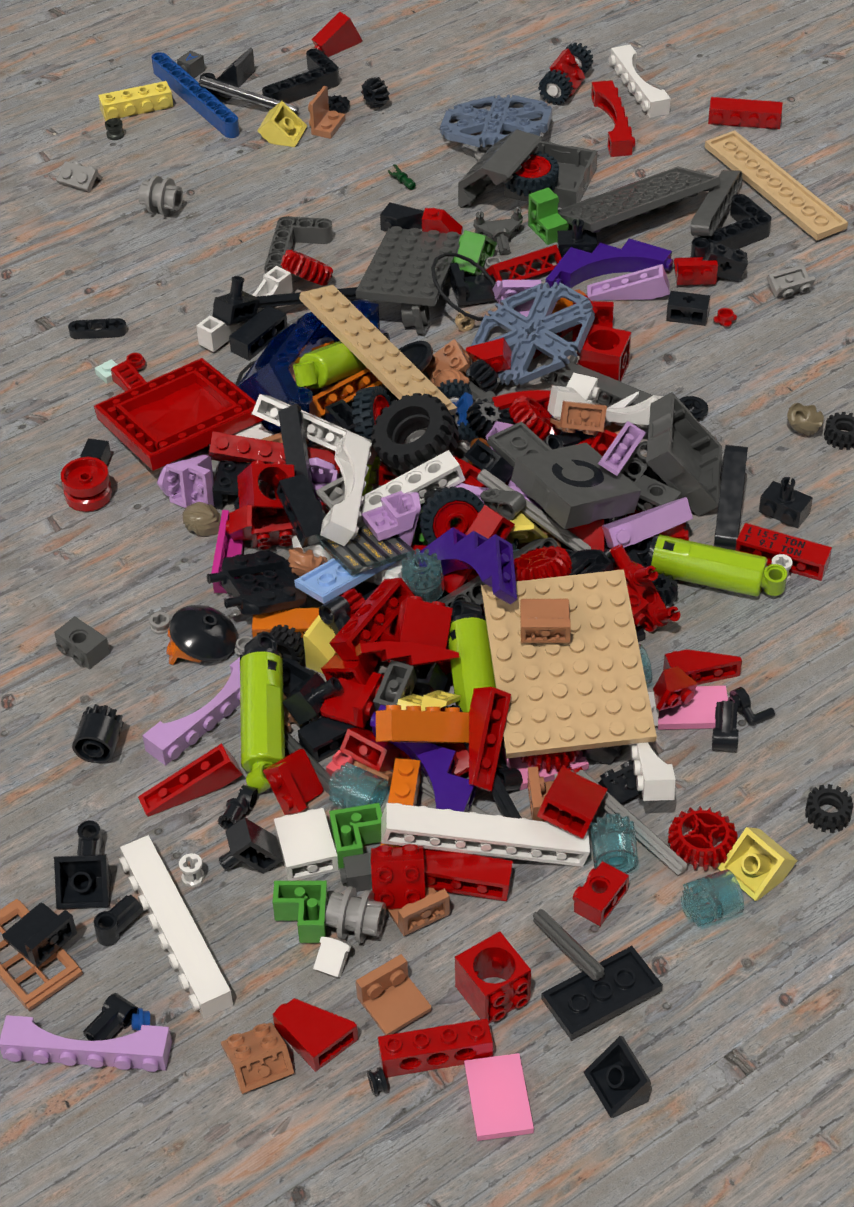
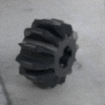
M380 77L369 78L361 85L363 99L366 100V105H370L371 108H380L389 101L388 95L390 92L387 90L388 86L385 85L384 80L381 81Z
M478 359L466 370V376L469 378V381L484 392H494L500 385L501 381L498 374L484 360Z
M487 398L476 400L466 412V420L470 422L469 427H473L475 433L480 432L482 436L488 434L496 421L503 422V414L499 412L500 407L494 406V401L489 403Z
M663 572L661 575L658 574L657 579L652 581L665 606L672 607V604L678 598L677 581L673 580L672 575L665 576Z

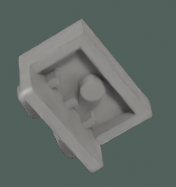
M65 161L56 181L59 184L90 192L95 180L101 181L103 177L95 167H84L76 161L72 163Z
M804 265L769 274L766 278L775 298L782 296L787 298L796 292H807L816 281L815 276H808Z

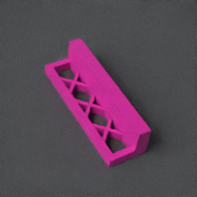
M222 510L211 574L221 571L223 558L233 557L238 554L243 555L245 540L233 541L231 536L226 533V520H229V510ZM221 581L213 583L214 593H227L220 584Z

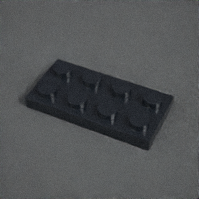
M633 946L601 961L599 964L604 967L605 975L598 981L593 980L587 973L582 971L541 993L542 1001L571 1040L662 991L663 984Z

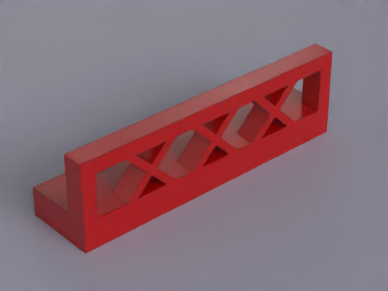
M556 244L493 264L486 269V272L490 276H494L496 282L502 281L500 273L503 272L510 274L508 280H526L551 272L556 265L548 263V258L554 255L558 264L562 257ZM532 263H541L540 270L532 268ZM516 268H525L524 275L521 276L516 273Z

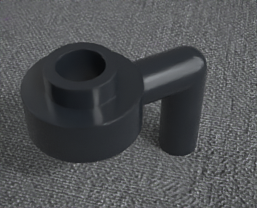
M739 687L730 691L728 701L738 703L737 712L743 713L748 724L755 725L775 716V711L772 707L754 714L751 710L750 697L744 688Z

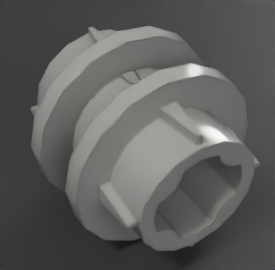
M155 175L150 181L145 180L142 182L139 189V203L146 205L148 212L155 214L159 210L161 215L167 216L172 210L178 211L181 207L183 190L175 185L173 179L166 178L162 180V177Z
M349 886L344 894L336 892L331 894L327 905L325 924L328 927L337 928V937L339 939H345L349 931L355 932V941L363 943L367 935L375 937L380 935L385 919L386 904L374 901V892L372 890H366L362 898L357 897L356 888Z

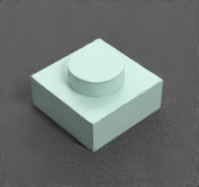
M111 359L95 367V373L108 384L113 381L111 368L118 364Z

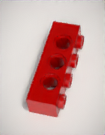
M402 578L384 579L330 641L329 644L342 661L360 660L363 655L356 656L355 646L362 643L375 642L399 614L400 603L407 597L414 596Z
M488 1018L378 1036L381 1068L385 1078L464 1065L465 1060L493 1057V1040Z

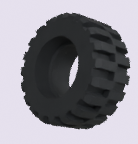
M413 393V396L405 395L398 401H392V405L382 410L381 416L378 415L375 420L376 425H373V435L371 436L373 448L385 467L398 477L448 450L452 454V451L455 452L458 445L459 432L457 423L446 405L439 398L424 393L422 396L421 393ZM427 428L420 438L411 443L403 444L411 433Z

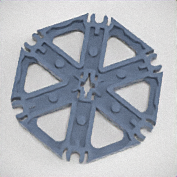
M494 95L457 104L454 106V109L446 110L440 126V133L447 140L480 147L481 144L482 147H486L488 144H495L507 136L502 135L503 130L513 132L518 129L540 136V132L546 133L548 131L552 118V108L544 101L512 95L511 98L510 95L504 98L498 95L496 98ZM492 104L490 111H487V109H477ZM515 104H522L524 106L521 108H511ZM542 117L539 121H531V119ZM452 119L459 120L457 123H450ZM481 131H482V134H480V135H476V136H474V135H469V134H473V133H477V132H481Z
M545 282L544 285L541 283L501 300V304L496 303V311H487L490 316L484 315L471 346L485 343L490 330L495 326H500L508 331L506 334L489 340L492 341L504 337L512 351L511 369L497 372L502 385L503 383L509 385L511 380H513L515 385L519 383L522 385L565 367V364L570 363L567 358L568 356H578L576 351L581 352L595 318L593 306L589 298L562 283H559L558 286L557 282H554L551 288L548 282ZM561 298H566L575 303L552 314L556 302ZM535 299L527 317L514 310L516 306ZM575 325H582L575 342H568L556 335V333ZM536 349L553 359L551 364L534 369L532 372H527Z

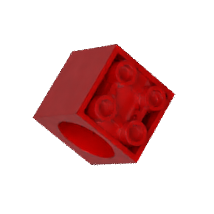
M592 324L581 352L577 351V355L580 356L577 364L621 382L629 366L631 332Z
M262 460L253 461L237 476L239 508L252 505L260 519L286 516L287 514L276 491L280 480L295 476L294 465H287L283 461L274 462L273 464H265V461ZM258 480H263L271 485L275 492V500L263 495L259 489Z
M499 931L455 956V987L480 1019L488 1018V1023L497 1022L508 1012L515 1008H522L530 1000L531 969ZM490 977H498L506 981L488 983L483 980Z

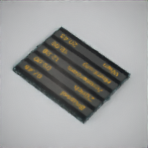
M366 525L359 527L356 537L353 540L350 539L345 546L328 538L319 540V544L351 575L415 555V550L398 535H394L387 540L378 541Z

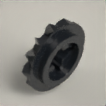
M341 95L328 96L329 111L343 113L349 109L350 101L347 97H342Z
M686 396L679 399L688 410L694 407L690 412L695 419L702 420L707 415L708 405L703 399L695 396Z

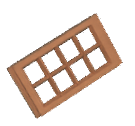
M15 899L0 909V932L2 934L6 932L2 927L3 924L17 915L22 918L30 912L20 900ZM5 940L0 942V949L8 945ZM62 947L39 967L34 966L19 952L5 963H0V979L28 1011H31L83 974L79 966ZM24 958L32 968L14 979L6 968ZM58 958L66 968L49 980L40 969ZM36 972L45 983L27 994L19 983Z

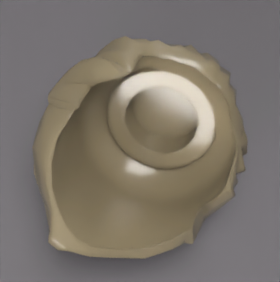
M794 403L787 413V418L792 428L807 436L817 433L824 423V415L821 411L817 412L815 405L804 406L800 403Z
M196 502L187 506L183 511V524H185L189 532L194 531L197 536L218 534L221 516L212 504Z

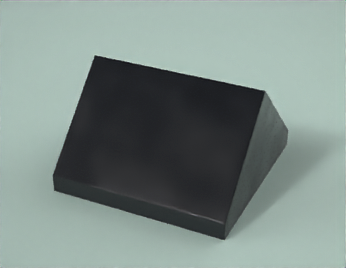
M249 48L217 79L231 83L239 88L255 72L253 49Z
M107 854L54 857L56 909L109 907L112 874Z
M619 1036L583 1072L611 1118L649 1102L651 1087L649 1077L623 1036Z

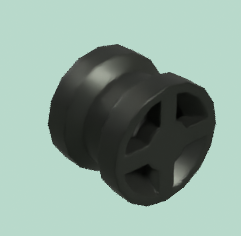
M112 118L105 122L106 136L109 140H120L124 137L123 123L120 119Z

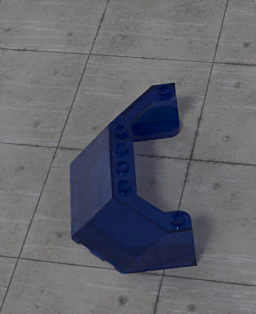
M361 299L352 301L351 303L380 331L379 304ZM312 312L306 313L271 340L237 387L256 402L259 394L268 395L289 405L297 403L301 410L310 413L309 404L313 400V393L307 388L298 387L289 369L309 342L314 345L317 344L319 339L325 337L332 338L334 342L340 340ZM266 420L261 421L267 430L276 433L281 432L280 426Z

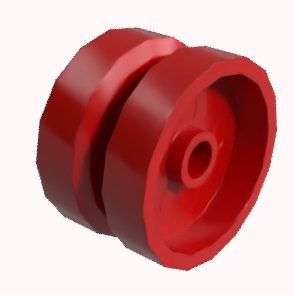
M82 457L70 461L63 467L61 482L65 501L69 507L83 512L95 511L104 507L110 501L112 487L108 467L103 461L93 457Z

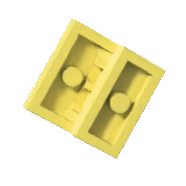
M437 690L423 696L412 694L400 698L397 705H401V710H406V706H421V711H425V707L442 708L460 701L461 696Z

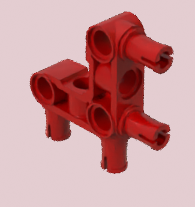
M622 544L611 548L609 552L617 564L614 570L624 569L626 583L649 602L645 614L647 617L641 626L646 631L653 632L658 627L667 625L668 622L678 621L681 616L680 611L674 612L678 608L676 606L666 608L652 583L658 577V572L654 571L656 568L654 566L644 568L641 564L631 561Z

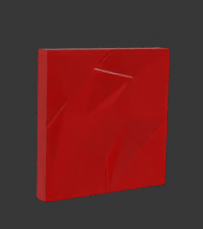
M203 358L94 405L97 419L152 471L211 444L212 432L232 435L264 420L252 414L256 401Z

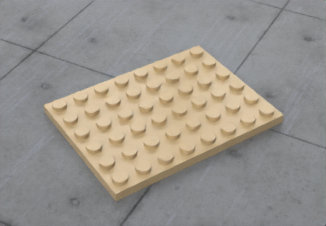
M624 569L516 581L517 600L512 604L493 595L492 587L481 585L495 686L497 689L511 694L503 733L506 758L656 741L657 735ZM569 599V617L571 619L570 643H521L520 600Z

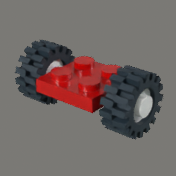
M577 42L569 44L550 66V71L539 82L538 90H541L540 96L544 95L543 99L547 98V103L553 102V105L564 103L584 81V75L593 63V54L590 55V49L586 50V45L582 47V43L577 45Z

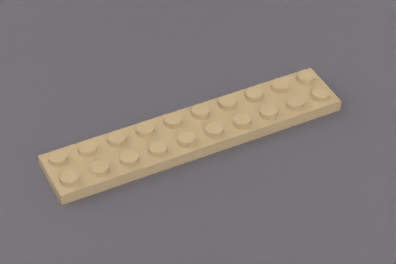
M735 130L705 141V148L731 170L742 171V179L815 240H820L847 229L848 222Z
M334 285L300 293L299 300L399 400L405 395L413 396V393H421L422 396L424 393L439 398L446 405L450 414L455 415L457 407Z

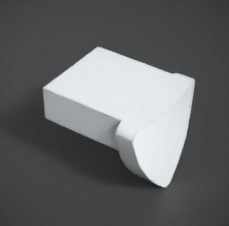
M321 937L319 941L321 945L313 969L341 977L351 944L339 938Z

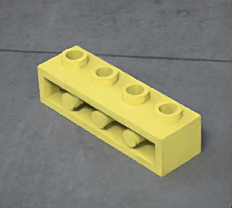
M167 81L98 95L100 110L105 121L112 118L118 119L173 107L172 92Z

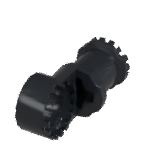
M243 785L241 786L242 789L239 790L240 793H238L237 798L227 800V808L224 814L218 818V824L224 827V830L226 828L229 829L240 821L242 815H245L248 809L252 810L258 798V788Z

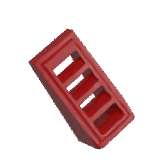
M124 361L111 368L112 380L124 391L146 383L144 378L128 361Z

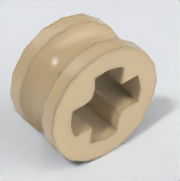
M461 313L455 317V323L461 331H469L475 324L474 319L466 317Z

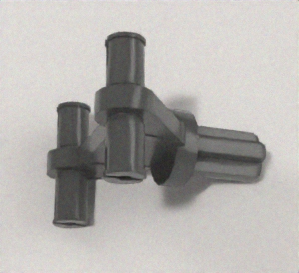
M520 207L514 208L511 219L486 222L483 219L484 213L480 211L479 215L478 211L473 224L475 233L479 234L480 232L481 235L485 233L493 237L494 241L498 244L499 252L506 255V253L510 252L508 239L513 231L516 232V228L517 232L520 230V225L523 221L522 209Z

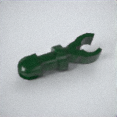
M393 164L397 172L392 173L388 170V173L393 178H397L399 183H404L405 187L409 190H413L416 187V183L411 178H408V175L402 172L397 165Z

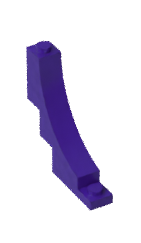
M630 238L621 249L599 243L592 253L570 247L548 275L545 282H548L550 288L554 282H557L558 286L559 283H562L569 288H573L577 284L597 276L636 272L663 264L665 272H667L673 266V259H671L672 251Z
M452 527L415 554V570L437 575V578H440L456 570L474 569L479 574L482 582L492 587L493 595L509 604L517 600L513 546L496 534L487 539L476 531L465 535Z
M380 704L378 711L386 710V706ZM376 712L372 714L370 720L374 737H376ZM389 742L401 749L413 760H420L421 770L428 779L434 793L436 809H451L453 811L469 813L477 789L475 786L469 785V779L452 775L457 764L456 751L434 745L433 743Z

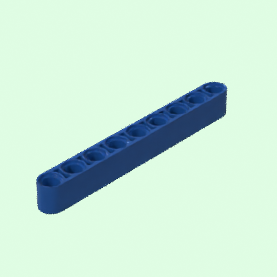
M158 52L151 56L153 73L160 80L167 81L169 87L225 137L236 138L239 136L237 115L206 88L199 86V82L165 53Z

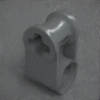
M487 489L480 494L484 505L495 510L508 520H512L526 506L525 497L517 491Z

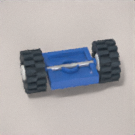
M449 379L446 380L447 384L442 382L440 387L437 386V388L457 407L455 415H452L458 426L459 440L457 444L469 450L472 440L479 438L478 432L475 433V429L469 427L470 422L466 420V412L473 404L471 388H469L467 383L464 384L462 380L458 383L457 379H453V382L450 383Z

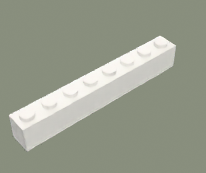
M386 803L381 817L382 844L399 846L415 844L423 846L425 849L580 867L584 866L590 854L588 831L582 839L547 821L510 818L501 815H485L476 812L468 813L451 809L443 810L426 806L418 807L402 805L400 803Z
M149 835L121 846L122 857L118 859L124 873L129 872L130 877H128L130 886L133 892L138 890L140 894L138 896L139 903L143 907V911L148 910L150 915L147 917L152 929H158L160 933L157 935L159 943L163 950L168 949L170 953L168 959L172 969L178 968L180 975H178L179 982L183 990H189L191 995L188 998L193 1010H199L203 1019L233 1006L231 990Z

